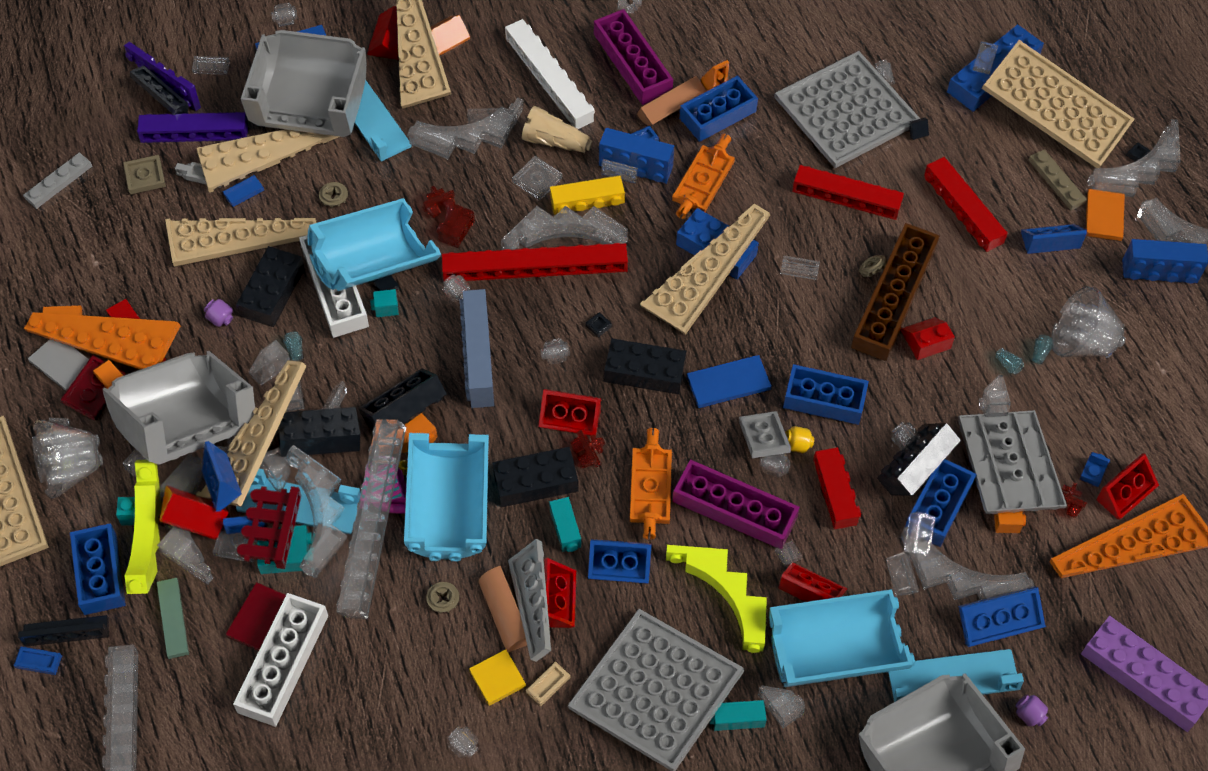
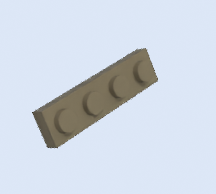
M1045 149L1030 156V163L1070 210L1086 203L1087 199Z

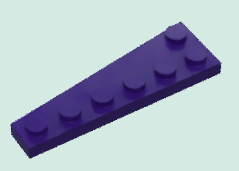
M131 42L124 45L125 55L129 61H134L138 67H147L188 103V108L191 107L195 111L201 108L195 85L182 76L177 78L175 72L171 69L166 70L161 62L156 64L152 56L146 54Z

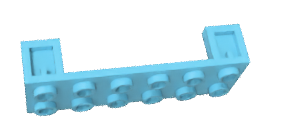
M365 80L355 125L380 161H383L411 148L412 145Z
M259 469L242 506H236V510L246 513V510L250 507H256L257 503L251 500L250 493L254 489H261V486L267 487L269 491L281 492V489H287V493H290L291 486L299 487L302 497L296 519L297 524L351 534L362 502L360 488L340 485L337 493L267 479L264 469ZM263 504L265 509L277 510L278 505Z
M1010 649L915 661V665L910 669L888 672L894 702L941 675H950L951 677L962 676L966 673L982 695L1020 690L1024 682L1022 673L1017 674L1012 650Z

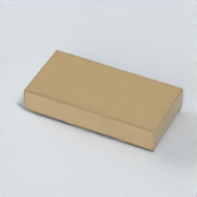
M554 662L526 690V693L542 706L570 679V674L557 662Z

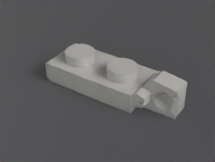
M192 162L188 165L177 163L175 167L176 175L190 181L206 184L200 163Z

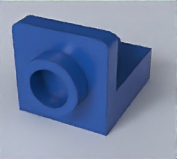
M1091 452L1080 480L1099 487L1110 459L1102 454Z

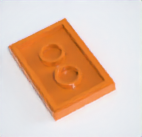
M1088 189L1086 236L1122 241L1125 194Z

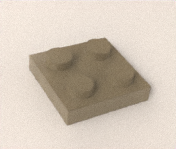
M159 155L123 162L130 194L166 187Z

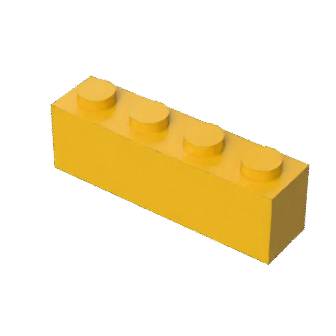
M621 176L552 186L550 187V199L554 215L566 214L568 212L625 203V191Z

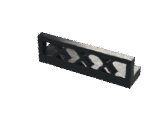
M141 66L130 71V77L173 115L188 114V103L147 67Z
M104 615L23 624V631L18 632V638L25 647L108 638L109 617Z

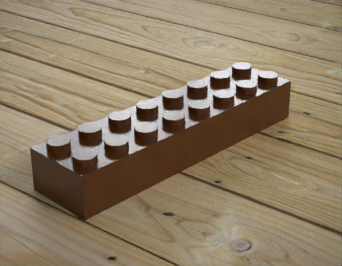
M905 223L855 332L851 346L852 349L887 361L937 248L940 235Z

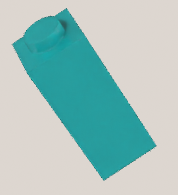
M569 497L549 501L551 517L562 552H573L581 548V536Z
M764 700L722 703L710 720V724H714V731L765 727L766 712Z

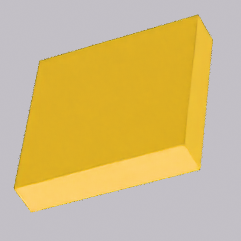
M506 649L469 668L473 679L489 706L526 687L525 681Z

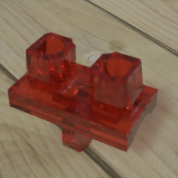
M435 186L430 187L431 193L426 194L429 200L424 201V206H422L424 212L427 211L431 218L437 217L441 214L438 208L440 205L444 204L447 212L456 208L455 193L453 190L444 193L443 188L437 190Z
M582 430L578 431V437L570 442L576 453L585 449L586 453L578 457L580 464L584 468L593 464L596 467L602 465L595 450H597L598 454L603 452L604 439L592 435L590 436L592 440L590 442L588 436L584 435Z
M1073 483L1072 487L1067 485L1062 487V490L1068 492V494L1063 492L1066 503L1070 505L1066 514L1073 518H1076L1087 504V502L1074 497L1080 498L1082 492L1075 490L1076 483Z

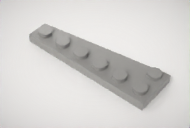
M538 539L532 541L508 560L530 659L535 662L551 651L544 552L542 541Z

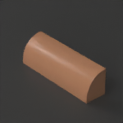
M695 76L641 107L637 115L644 124L652 126L678 111L680 105L707 92L698 77Z
M501 566L495 567L484 573L478 582L507 652H511L527 646L520 612Z

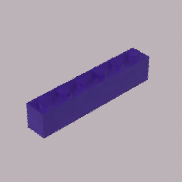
M245 112L183 113L176 115L147 114L139 115L137 133L141 143L231 141L247 137L248 120Z

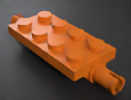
M721 134L717 144L712 147L702 145L672 196V201L681 204L676 211V215L679 218L683 214L682 219H685L691 208L694 210L698 208L704 212L708 209L735 161L734 157L726 153V148L731 142L729 135Z
M652 428L647 429V444L642 448H633L630 522L644 523L643 538L648 539V533L650 532V540L656 538V523L670 524L672 450H665L658 444L659 430L657 428H654V435H652Z

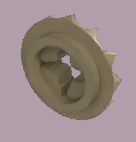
M338 182L327 183L319 191L320 201L325 206L330 205L331 208L345 203L348 197L347 188ZM334 191H335V192H336V196L332 199L331 196L333 195V193H334Z
M883 255L872 256L862 263L859 272L863 277H871L881 272L888 261Z
M436 583L427 592V604L432 611L435 610L440 614L442 612L449 613L450 610L456 608L459 601V592L451 583ZM446 594L448 602L444 600L439 602V596H444Z

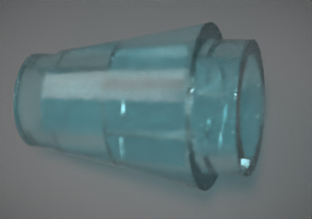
M298 332L285 334L283 342L292 361L303 359L302 337Z
M1039 335L1035 339L1033 362L1043 364L1054 346L1051 337Z
M1001 348L996 353V358H998L1009 373L1015 375L1023 369L1024 362L1022 358L1004 348Z

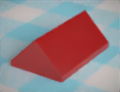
M396 6L389 8L379 15L367 55L399 60Z
M543 389L539 427L596 436L601 414V398Z
M1142 453L1108 482L1096 499L1116 519L1120 520L1159 486L1146 454Z
M167 485L165 487L159 521L216 540L222 529L223 519L227 517L229 512L226 508L216 512L212 501Z
M545 558L544 571L549 627L573 628L575 627L576 570Z
M793 562L782 574L779 585L780 590L805 602L844 597L847 588Z

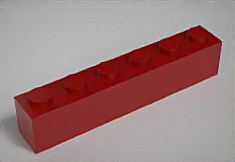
M945 156L928 164L924 174L926 181L934 187L936 193L943 198L947 207L952 209L957 219L974 236L978 245L988 252L1004 244L1008 234L1007 231Z
M799 165L792 192L894 220H897L904 193L897 190H891L879 185L865 183L861 180H854Z

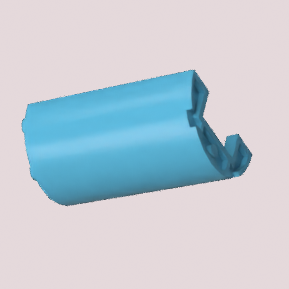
M404 198L311 224L308 228L307 242L312 247L311 251L313 254H310L314 269L328 288L332 290L337 289V291L436 261L441 256V253L432 240L428 242L425 248L417 238L415 231L408 224L413 211Z
M409 433L404 544L410 552L429 557L431 561H439L441 559L460 561L461 558L481 553L485 548L487 536L489 435L469 434V444L429 443V433Z
M892 589L770 607L769 619L770 628H772L771 641L780 680L781 682H786L784 687L910 669L915 665L914 655L909 652L908 645L905 646V643H901V628L899 624L896 625L894 618L896 610L899 609L898 598L894 597Z

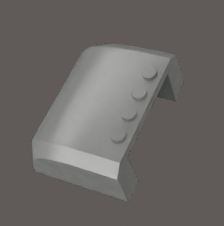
M286 30L275 31L276 34L269 36L263 34L241 96V102L248 120L258 126L339 137L350 135L365 86V48L359 47L353 40L348 38Z
M207 351V355L195 356V353H187L116 378L112 381L111 387L108 389L103 388L107 408L117 429L149 462L159 465L204 448L205 441L215 444L237 435L244 423L248 424L254 416L253 387L210 351Z
M966 673L962 676H939L871 715L866 726L859 733L861 749L871 771H1017L1021 766L1025 751L1023 745Z

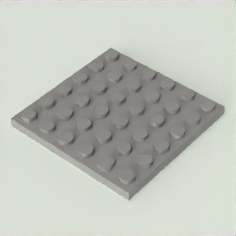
M860 51L776 92L774 95L778 103L834 168L910 130L909 122L920 119Z
M638 609L574 696L568 707L573 712L667 769L676 771L743 674L744 668Z

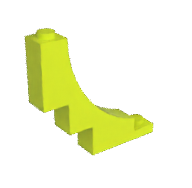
M136 460L135 472L137 482L134 486V535L131 556L125 573L127 594H146L149 592L158 572L155 553L160 544L158 524L162 504L157 464L148 460Z
M667 545L666 561L672 563L686 562L685 572L710 584L729 603L741 629L743 650L751 653L763 651L765 646L767 597L746 596L747 573L727 572L728 549Z

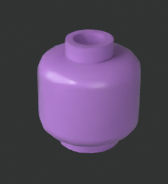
M221 299L211 300L204 309L206 312L205 318L216 327H221L224 324L227 326L233 319V316H231L233 312L232 307Z
M1025 695L1016 704V714L1027 726L1031 727L1036 724L1041 726L1048 719L1046 716L1048 707L1036 695Z

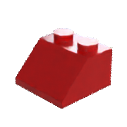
M936 317L901 328V332L917 360L951 349L955 338L947 322Z

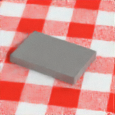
M51 339L28 358L31 364L65 391L69 389L89 361L87 357L74 347Z
M777 411L739 417V423L752 458L791 453V446Z

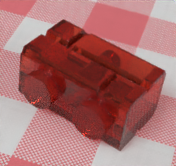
M457 204L454 205L452 210L449 209L444 223H440L437 228L440 242L459 248L475 222L474 212Z

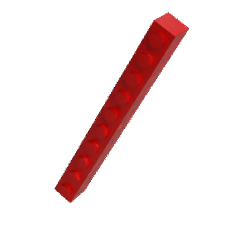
M626 243L533 249L522 248L516 250L504 249L498 251L486 250L480 252L468 251L463 253L449 252L442 254L444 282L628 272Z

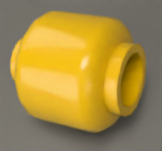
M793 426L785 432L791 446V451L805 453L814 445V437L807 428Z

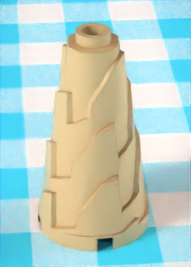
M533 106L527 117L529 119L527 123L525 122L522 140L551 147L556 146L569 151L575 150L585 153L586 150H590L593 142L590 140V136L582 133L578 128L562 122L563 120L548 114L547 111L539 107Z

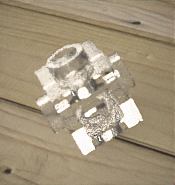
M618 0L617 9H625L627 13H634V10L638 11V7L642 6V0H633L632 4H629L627 0Z

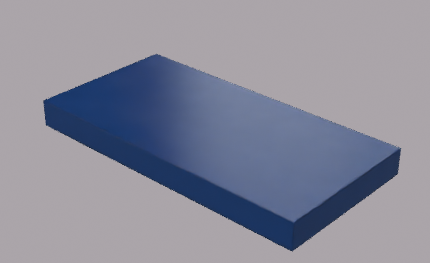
M759 355L687 373V379L698 408L771 390L770 381Z
M1036 586L958 606L965 643L968 647L1046 627L1039 589Z

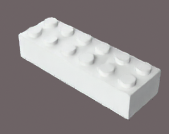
M307 235L300 237L301 248L333 338L369 327L367 314L357 287L354 286L341 291L328 288L319 278L312 264L310 254H313V252L311 251V245H308Z
M287 593L233 703L238 714L274 727L277 726L328 618L326 606Z

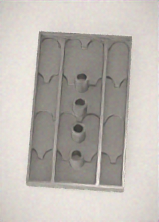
M1035 410L958 416L969 461L971 462L973 472L977 474L975 481L986 514L1045 509L1056 510L1067 507Z

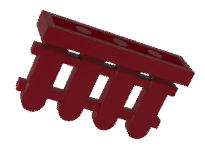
M261 486V489H254L250 493L251 500L257 503V506L246 510L247 519L253 521L252 526L246 525L242 528V536L249 540L248 544H240L237 547V553L246 562H250V558L265 560V564H271V561H275L277 568L285 569L302 497L299 487L291 486L290 493H287V489H281V492L269 491L267 487ZM263 504L278 505L277 510L265 509ZM259 522L273 523V528L258 527ZM254 541H268L269 545L268 547L254 545Z

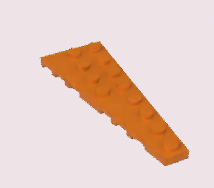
M33 312L24 329L27 332L142 370L163 361L181 325L175 321Z
M1182 494L1051 558L1050 564L1060 578L1203 549L1208 547V526L1186 496Z

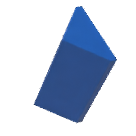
M1075 224L1021 229V234L1027 254L1080 249L1087 230Z
M205 441L201 471L215 510L218 512L242 495L227 453L211 442Z
M591 539L588 579L649 583L652 544Z

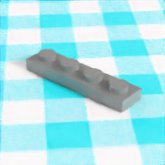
M79 152L23 196L25 200L37 209L90 169L92 164Z

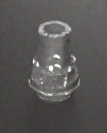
M881 60L876 63L875 69L892 86L895 80L891 63L887 60Z

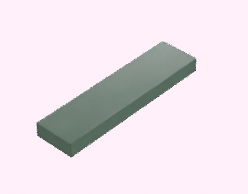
M177 578L157 582L167 657L172 659L189 655L179 581Z

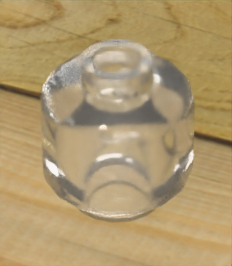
M290 3L277 4L274 7V11L271 12L273 22H277L280 27L293 25L295 20L298 19L296 8Z
M453 274L443 282V292L452 302L460 301L459 299L463 298V291L470 290V285L461 275L455 276Z
M561 338L546 341L543 349H541L542 359L546 360L550 365L565 362L567 357L570 356L568 343L564 342Z
M903 421L891 431L893 433L891 439L902 450L906 446L905 443L910 438L915 437L918 431L910 422L904 423Z
M785 453L764 456L760 459V465L764 474L780 478L786 475L790 469L791 463Z
M458 726L447 737L449 740L447 743L448 748L459 758H464L466 755L470 758L478 750L476 744L479 739L466 726L462 728Z

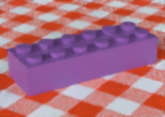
M1111 616L1106 619L1081 653V655L1186 732L1194 726L1208 707L1207 685Z

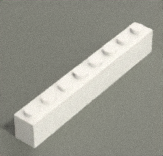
M523 19L506 26V40L571 125L579 129L594 122L595 110L593 106L587 103L584 94L577 90L575 83L570 81L566 71L560 68L556 58H553L548 48L542 45L539 36L533 33L531 26L526 24Z

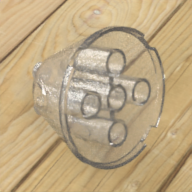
M1089 286L1078 290L1065 303L1060 311L1062 313L1058 324H1054L1051 336L1052 349L1055 354L1061 357L1109 358L1118 347L1124 345L1126 340L1124 337V324L1097 288Z
M43 419L35 422L33 429H37L36 437H32L34 460L41 483L45 482L47 487L45 493L49 498H58L96 471L99 466L103 465V459L97 447L99 446L97 434L93 435L90 431Z

